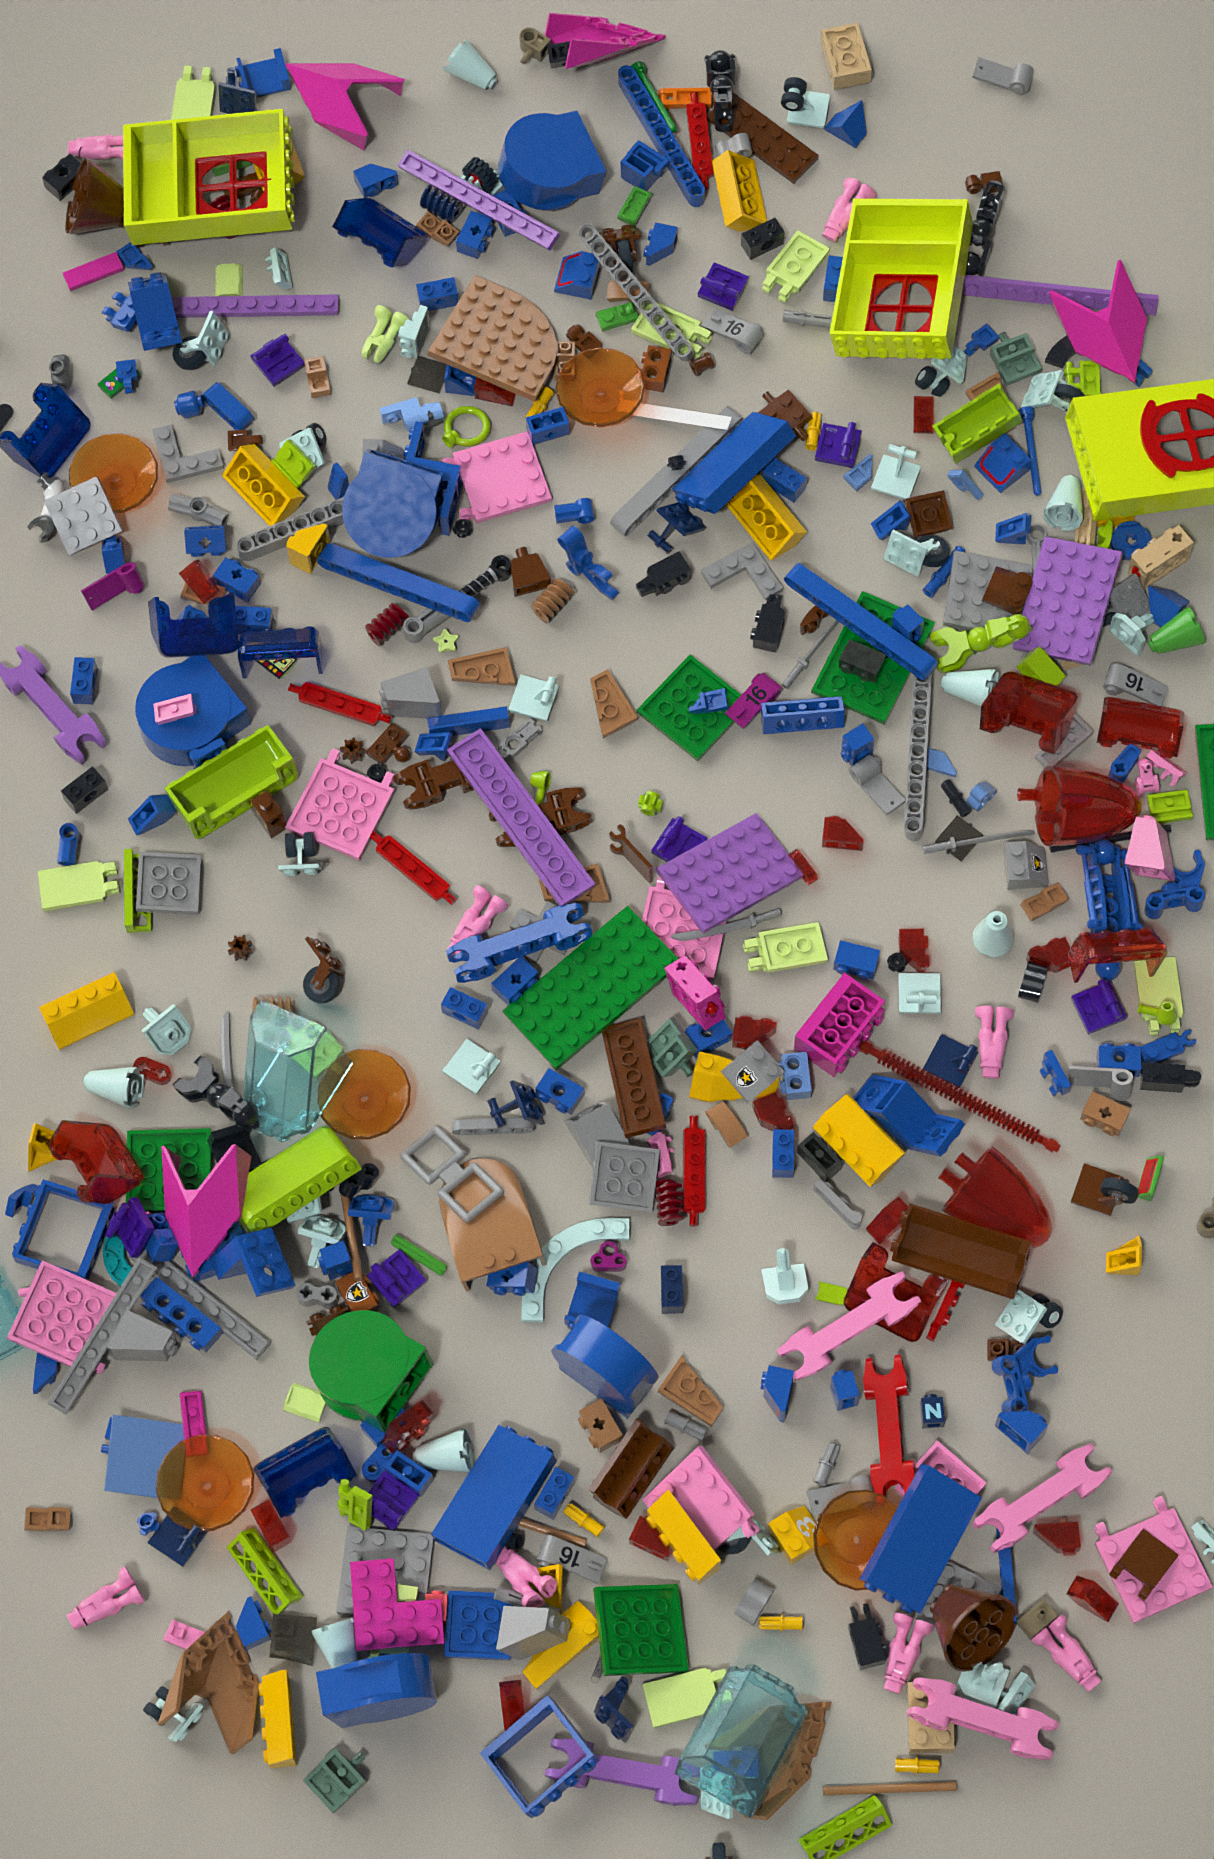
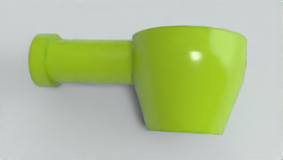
M549 771L534 772L531 775L530 784L537 788L535 798L537 805L543 803L545 791H548L550 787L551 773Z
M1169 1001L1161 1003L1159 1008L1139 1003L1137 1013L1156 1016V1020L1162 1025H1171L1177 1020V1011L1173 1003Z

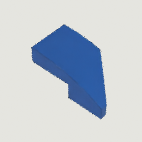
M131 242L116 251L118 257L127 268L153 269L146 256L141 254L138 248L132 245Z
M726 689L701 692L695 704L689 707V712L710 713L728 710Z
M30 1184L13 1192L8 1197L5 1215L13 1218L22 1206L28 1208L32 1204V1197L38 1185Z
M37 1353L33 1394H38L40 1389L48 1383L51 1385L55 1382L54 1376L57 1375L59 1363Z

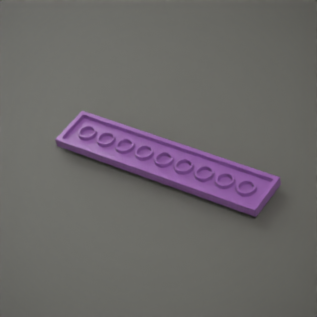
M481 728L447 749L448 755L559 906L571 903L595 887L594 881Z

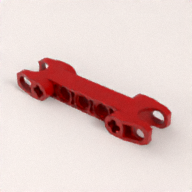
M894 1355V1367L887 1375L876 1373L872 1358L865 1360L863 1375L865 1399L875 1400L880 1463L870 1465V1475L879 1506L886 1504V1492L891 1486L900 1484L904 1487V1493H906L916 1475L915 1461L904 1460L899 1397L909 1396L910 1392L909 1379L901 1355Z

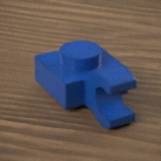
M985 324L972 333V341L965 345L967 349L964 352L970 357L979 347L985 351L999 340V336Z
M135 359L116 361L118 382H123L125 394L133 393L132 381L138 380Z

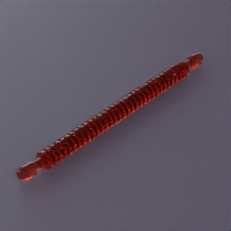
M861 1041L858 1046L860 1052L878 1058V1064L882 1062L884 1067L887 1064L886 1068L888 1069L892 1066L891 1071L894 1072L897 1069V1074H900L902 1071L901 1076L904 1077L906 1074L907 1079L911 1076L910 1081L913 1082L916 1079V1084H919L921 1081L920 1086L923 1087L926 1084L925 1088L928 1089L930 1087L929 1091L931 1092L935 1089V1094H938L940 1091L939 1096L942 1097L944 1095L945 1099L949 1097L948 1101L952 1102L954 1099V1104H957L959 1101L958 1106L961 1107L964 1104V1109L969 1106V1112L974 1109L973 1114H976L978 1111L977 1116L981 1117L983 1114V1119H986L988 1116V1122L991 1120L992 1124L998 1122L996 1125L998 1127L1003 1124L1002 1129H1005L1007 1126V1132L1012 1129L1011 1134L1014 1135L1017 1132V1137L1022 1134L1021 1139L1024 1140L1027 1137L1026 1142L1032 1139L1030 1144L1033 1145L1037 1142L1045 1146L1046 1150L1058 1153L1061 1145L1052 1138L1048 1139L1040 1135V1129H1037L1035 1132L1036 1127L1033 1126L1030 1129V1124H1027L1025 1127V1121L1020 1124L1021 1119L1016 1121L1017 1117L1015 1116L1010 1119L1011 1114H1008L1006 1117L1007 1112L1004 1111L1001 1114L1002 1109L1000 1108L996 1112V1106L991 1109L992 1104L987 1106L988 1102L986 1101L982 1104L983 1099L980 1098L978 1100L977 1096L972 1099L973 1094L970 1093L967 1096L969 1093L967 1091L962 1094L964 1091L962 1088L958 1092V1086H955L953 1089L954 1084L951 1083L948 1086L949 1082L946 1081L944 1083L945 1079L941 1078L939 1081V1076L935 1077L933 1073L930 1075L929 1071L925 1073L924 1068L916 1067L914 1063L911 1065L910 1061L906 1063L905 1058L901 1061V1056L897 1057L895 1053L892 1055L891 1051L887 1053L885 1048L883 1051H880L868 1041Z

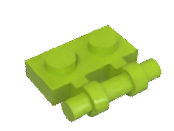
M1079 361V368H1073V362L1065 363L1064 377L1068 384L1075 386L1085 396L1100 394V370L1098 364L1092 361ZM1074 377H1079V383H1074Z
M342 1479L341 1485L338 1487L340 1499L337 1502V1508L339 1509V1514L341 1516L348 1515V1522L366 1531L371 1527L373 1495L357 1486L351 1489L349 1480Z

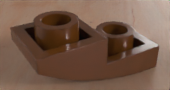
M815 605L800 623L801 635L816 631L819 627L820 618H825L828 614Z
M987 1339V1360L993 1362L999 1356L1013 1355L1023 1343L1010 1341L1009 1339Z

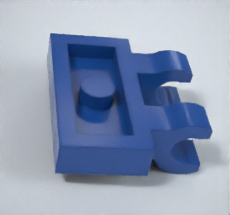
M115 292L112 299L117 300L116 305L121 308L116 312L110 307H105L101 313L107 315L106 320L111 322L113 328L129 332L136 321L131 295L126 297L120 292Z
M1052 1050L1045 1052L1042 1061L1043 1068L1040 1069V1073L1043 1079L1051 1074L1053 1079H1051L1052 1086L1049 1090L1052 1096H1056L1058 1092L1061 1095L1069 1093L1071 1084Z

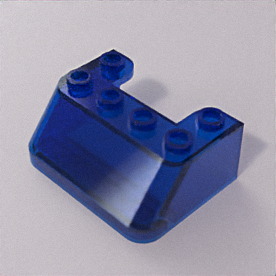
M371 198L345 200L332 226L338 231L337 233L345 238L357 236L362 239L361 242L366 246H372L377 249L376 252L382 255L383 263L391 268L407 265L429 237L426 232Z
M40 383L33 392V401L41 409L40 413L20 438L12 431L1 432L0 448L13 462L38 477L47 472L49 474L48 477L51 478L87 434L91 423L89 418L57 384Z
M234 592L224 597L213 598L209 602V618L170 620L169 606L164 601H160L159 597H154L148 601L151 634L159 653L163 657L231 654L238 649L239 639Z
M307 626L303 629H265L256 632L246 630L239 635L237 651L243 679L247 678L246 661L316 657L318 672L323 674L320 633L312 626Z
M323 1427L262 1460L253 1468L280 1518L290 1516L296 1511L295 1509L298 1504L295 1499L305 1497L311 1490L326 1485L329 1480L334 1479L336 1483L340 1484L342 1479H347L350 1482L357 1476L346 1452L329 1427Z

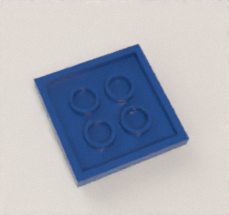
M448 1591L444 1658L510 1661L511 1656L496 1650L503 1606L512 1605L493 1599L495 1593Z

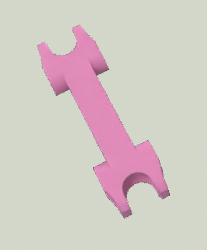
M903 1271L883 1278L870 1286L866 1291L871 1299L822 1330L814 1333L811 1327L807 1326L792 1335L786 1343L777 1349L780 1356H785L792 1351H799L803 1354L804 1364L794 1372L793 1378L795 1381L817 1374L832 1364L828 1353L882 1319L890 1327L906 1318L914 1308L922 1303L918 1296L905 1302L895 1298V1287L907 1278Z
M1092 1443L1074 1449L1059 1459L1056 1465L1060 1472L1010 1505L1004 1497L999 1498L973 1521L972 1525L975 1529L988 1524L995 1526L999 1530L1000 1538L989 1548L992 1553L1012 1547L1030 1533L1025 1527L1026 1523L1075 1491L1081 1499H1084L1095 1492L1113 1473L1110 1467L1094 1472L1086 1466L1085 1458L1090 1456L1095 1449Z
M914 1679L913 1686L927 1695L929 1700L927 1708L917 1706L908 1708L906 1715L922 1725L946 1731L950 1722L1011 1742L1009 1752L1014 1755L1040 1760L1052 1759L1053 1751L1039 1743L1038 1732L1040 1729L1054 1731L1058 1729L1059 1723L1044 1713L1020 1707L1016 1716L955 1696L957 1686L941 1679Z

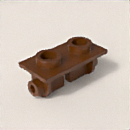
M339 1304L329 1308L330 1312L322 1315L319 1312L309 1316L310 1320L306 1321V1323L313 1326L309 1328L311 1335L317 1336L327 1323L345 1314L344 1311L348 1310L346 1306L342 1307Z

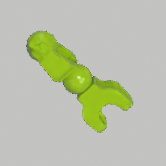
M1014 614L1011 617L988 620L985 628L975 627L969 633L966 630L958 632L950 627L932 632L930 634L932 644L938 647L949 646L947 654L937 659V671L948 673L959 670L965 665L970 656L975 655V651L984 652L991 645L999 649L1019 639H1023L1032 631L1028 618L1021 614Z

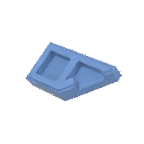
M869 454L843 475V479L856 492L871 480L872 455Z
M950 470L947 477L959 490L963 492L968 490L977 500L982 498L984 494L964 470Z
M928 748L927 769L956 777L957 772L946 754Z

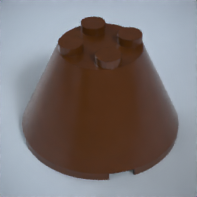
M84 158L78 168L71 189L75 191L73 201H68L65 220L66 233L77 234L112 227L120 228L123 222L122 215L124 214V187L91 159Z
M950 1584L945 1587L937 1601L930 1606V1612L934 1619L945 1660L953 1669L961 1672L972 1671V1667L980 1662L985 1665L994 1659L1007 1645L1016 1627L1014 1623V1616L1017 1615L1015 1605L1007 1597Z

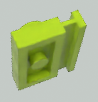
M291 439L286 440L277 452V456L271 460L296 488H300L303 481H306L316 468V465Z
M1188 790L1147 795L1150 816L1154 817L1158 823L1165 824L1193 819Z

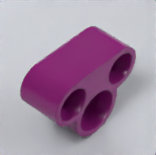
M610 1241L604 1242L600 1246L599 1253L592 1255L590 1259L591 1268L597 1272H621L625 1270L627 1265L626 1257L618 1253L616 1244ZM610 1247L615 1252L611 1256H606L603 1254V1250ZM596 1259H600L602 1261L600 1264L594 1263ZM620 1259L623 1263L618 1265L615 1261Z

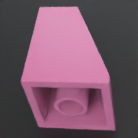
M1152 816L1136 817L1124 864L1136 876L1175 882L1176 877L1167 832Z

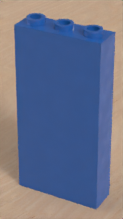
M752 412L672 488L676 494V500L682 505L685 504L704 512L716 514L796 437L789 423L785 420Z
M498 1425L431 1533L434 1541L490 1571L557 1460L554 1456V1451L546 1445L541 1447L535 1444V1441L526 1435L524 1437L519 1436L517 1431L509 1426L504 1428Z
M921 1464L859 1580L865 1583L864 1587L874 1593L876 1591L883 1594L882 1598L892 1604L894 1602L901 1605L900 1609L908 1614H912V1612L920 1614L982 1497L930 1465Z

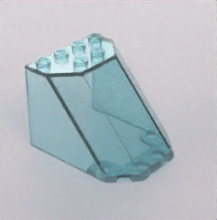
M260 1000L249 1020L243 1100L253 1102L258 1107L260 1126L257 1129H252L258 1130L269 1137H274L280 1142L290 1140V1137L300 1133L303 1135L310 1132L353 1062L326 1027L263 1000Z
M755 1664L747 1665L745 1668L729 1667L679 1758L674 1774L752 1819L787 1768L808 1713L804 1704H800L796 1699L797 1692L794 1687L781 1681V1679L769 1672L762 1670Z

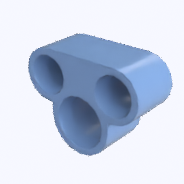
M986 781L978 783L970 791V796L966 803L978 812L995 796L997 790Z

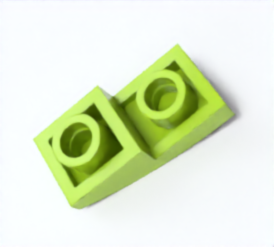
M1108 520L1106 525L1102 524L1097 532L1099 536L1097 547L1109 549L1113 521Z

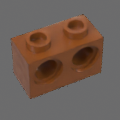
M648 345L647 352H643L641 363L644 364L643 369H639L637 376L641 389L663 393L671 362V349Z

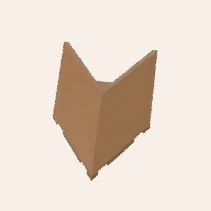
M228 1611L181 1654L157 1725L162 1726L180 1711V1708L194 1695L200 1696L208 1700L228 1750L231 1754H235L252 1741L259 1681L257 1676L251 1672L249 1657L238 1631H234L230 1622L232 1617Z
M831 1702L766 1706L705 1745L706 1749L730 1751L733 1747L753 1746L755 1750L761 1753L763 1787L756 1790V1794L761 1795L763 1798L762 1807L757 1810H744L743 1816L745 1818L768 1820L810 1779L812 1772L810 1770L813 1757L817 1755L825 1727L823 1720L826 1710L830 1709Z

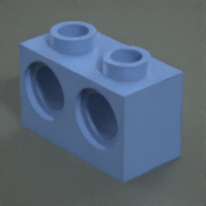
M807 1052L782 1054V1059L778 1062V1065L784 1070V1081H780L781 1094H785L786 1100L811 1098L812 1090ZM795 1063L798 1065V1068L792 1070L788 1065ZM798 1083L801 1087L799 1089H792L790 1085Z

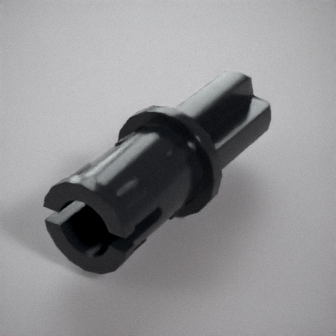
M950 779L945 780L941 784V788L949 798V803L953 804L961 818L966 817L972 812V809L964 800L963 793H959Z

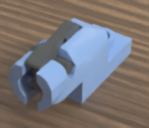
M417 397L379 408L383 424L394 423L402 419L406 431L414 428L415 421L423 422L424 430L444 421L443 411L439 402L423 404L420 407Z

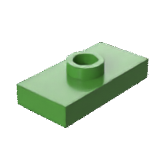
M634 186L617 215V219L635 227L651 199L652 193Z

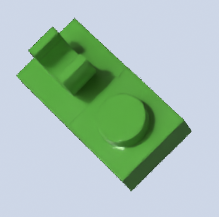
M633 302L597 311L596 317L603 332L636 322L638 314Z

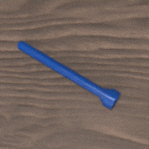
M1025 406L1020 408L1018 412L1024 423L1028 456L1032 459L1030 471L1033 492L1036 496H1039L1042 491L1032 428L1035 414L1033 407Z

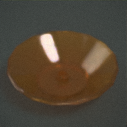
M599 347L584 350L570 358L558 374L555 390L558 403L561 407H564L568 417L582 425L601 428L619 424L634 414L642 403L645 382L641 369L631 357L618 350Z
M122 433L104 434L88 441L75 453L69 467V485L72 488L98 476L115 514L125 513L139 507L152 494L158 481V463L151 449L138 438Z
M356 1049L339 1055L324 1068L316 1085L315 1102L321 1119L334 1132L349 1139L371 1140L388 1134L403 1120L410 1106L411 1086L405 1070L393 1057L377 1050ZM364 1096L368 1098L365 1102L361 1101V1098Z
M196 1435L180 1441L164 1456L157 1471L156 1494L162 1510L174 1523L189 1530L192 1529L193 1525L199 1527L201 1531H214L230 1525L246 1510L254 1493V1471L248 1456L235 1442L219 1435ZM206 1483L211 1484L209 1489H203V1485Z
M869 1490L847 1491L830 1500L818 1515L813 1532L814 1554L823 1572L840 1586L855 1591L868 1590L864 1587L865 1583L859 1580L895 1514L897 1507L884 1495ZM855 1536L859 1538V1542L857 1544H855L853 1541Z

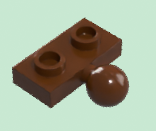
M391 723L366 751L367 756L382 766L393 753L398 762L404 763L408 761L411 755L408 748L401 746L408 738L407 732Z

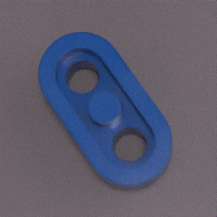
M385 1442L375 1449L362 1466V1474L367 1481H377L382 1472L385 1471V1465L397 1450L396 1447L391 1443ZM384 1450L390 1451L388 1456H384L382 1453ZM371 1466L376 1467V1471L373 1473L368 1471Z

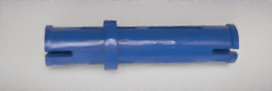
M956 546L954 549L955 551L965 552V549L960 546ZM954 550L939 570L931 575L930 581L923 588L922 591H924L926 596L932 598L937 590L947 582L946 579L950 575Z

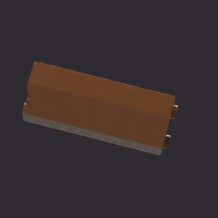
M911 1203L906 1211H902L899 1220L902 1223L901 1233L897 1240L893 1239L890 1251L893 1252L892 1261L1014 1300L1022 1281L1021 1277L1025 1265L1027 1266L1032 1245L1031 1241Z

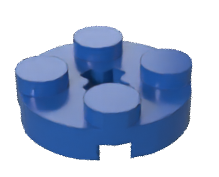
M1134 521L1123 522L1113 531L1111 548L1112 550L1122 551L1123 556L1121 560L1130 561L1131 554L1135 550L1143 549L1151 541L1150 532L1147 528L1144 529L1140 526V523ZM1129 537H1131L1132 540H1136V542L1133 545H1130L1126 542L1128 541Z

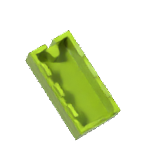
M999 383L980 394L974 400L964 404L955 412L953 411L932 427L943 446L945 445L954 463L957 464L1023 421L1020 413L1014 404L1010 402Z

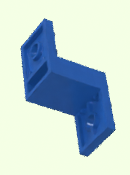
M161 272L150 274V277L145 279L142 276L132 278L131 282H128L143 350L147 351L182 343L166 274L162 275Z
M415 421L414 428H410V444L405 447L404 457H406L407 461L445 472L438 493V498H442L444 501L443 505L438 508L437 518H439L438 526L441 527L442 535L450 536L462 488L461 466L422 459L425 445L423 422Z
M871 1074L853 1097L858 1105L868 1115L875 1116L905 1149L941 1157L947 1152L949 1145L960 1135L961 1130L965 1126L961 1119L936 1114L907 1081Z
M234 1222L227 1231L226 1240L221 1242L210 1257L218 1280L247 1274L256 1297L289 1290L296 1286L272 1228L243 1234L239 1222ZM264 1268H268L272 1272V1276L266 1274Z

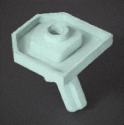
M1116 613L1112 617L1109 631L1138 657L1142 653L1146 640L1142 632L1146 627L1154 623L1153 615L1145 614L1141 617L1137 615L1129 619L1124 614Z
M174 1004L160 1015L153 1008L145 1009L143 1017L149 1024L141 1031L158 1054L173 1055L189 1042L191 1027Z
M315 1215L306 1218L301 1224L298 1234L312 1238L311 1245L313 1247L308 1260L309 1266L319 1268L318 1257H321L319 1249L327 1247L329 1243L336 1244L342 1241L347 1231L346 1226L341 1221L322 1215Z
M780 1248L776 1251L778 1266L762 1269L766 1298L778 1305L800 1302L809 1292L804 1263L791 1265L789 1250Z
M980 1662L972 1667V1671L961 1672L957 1686L963 1697L996 1709L1010 1670L1003 1668V1663L1001 1662L994 1664L988 1662L985 1665Z

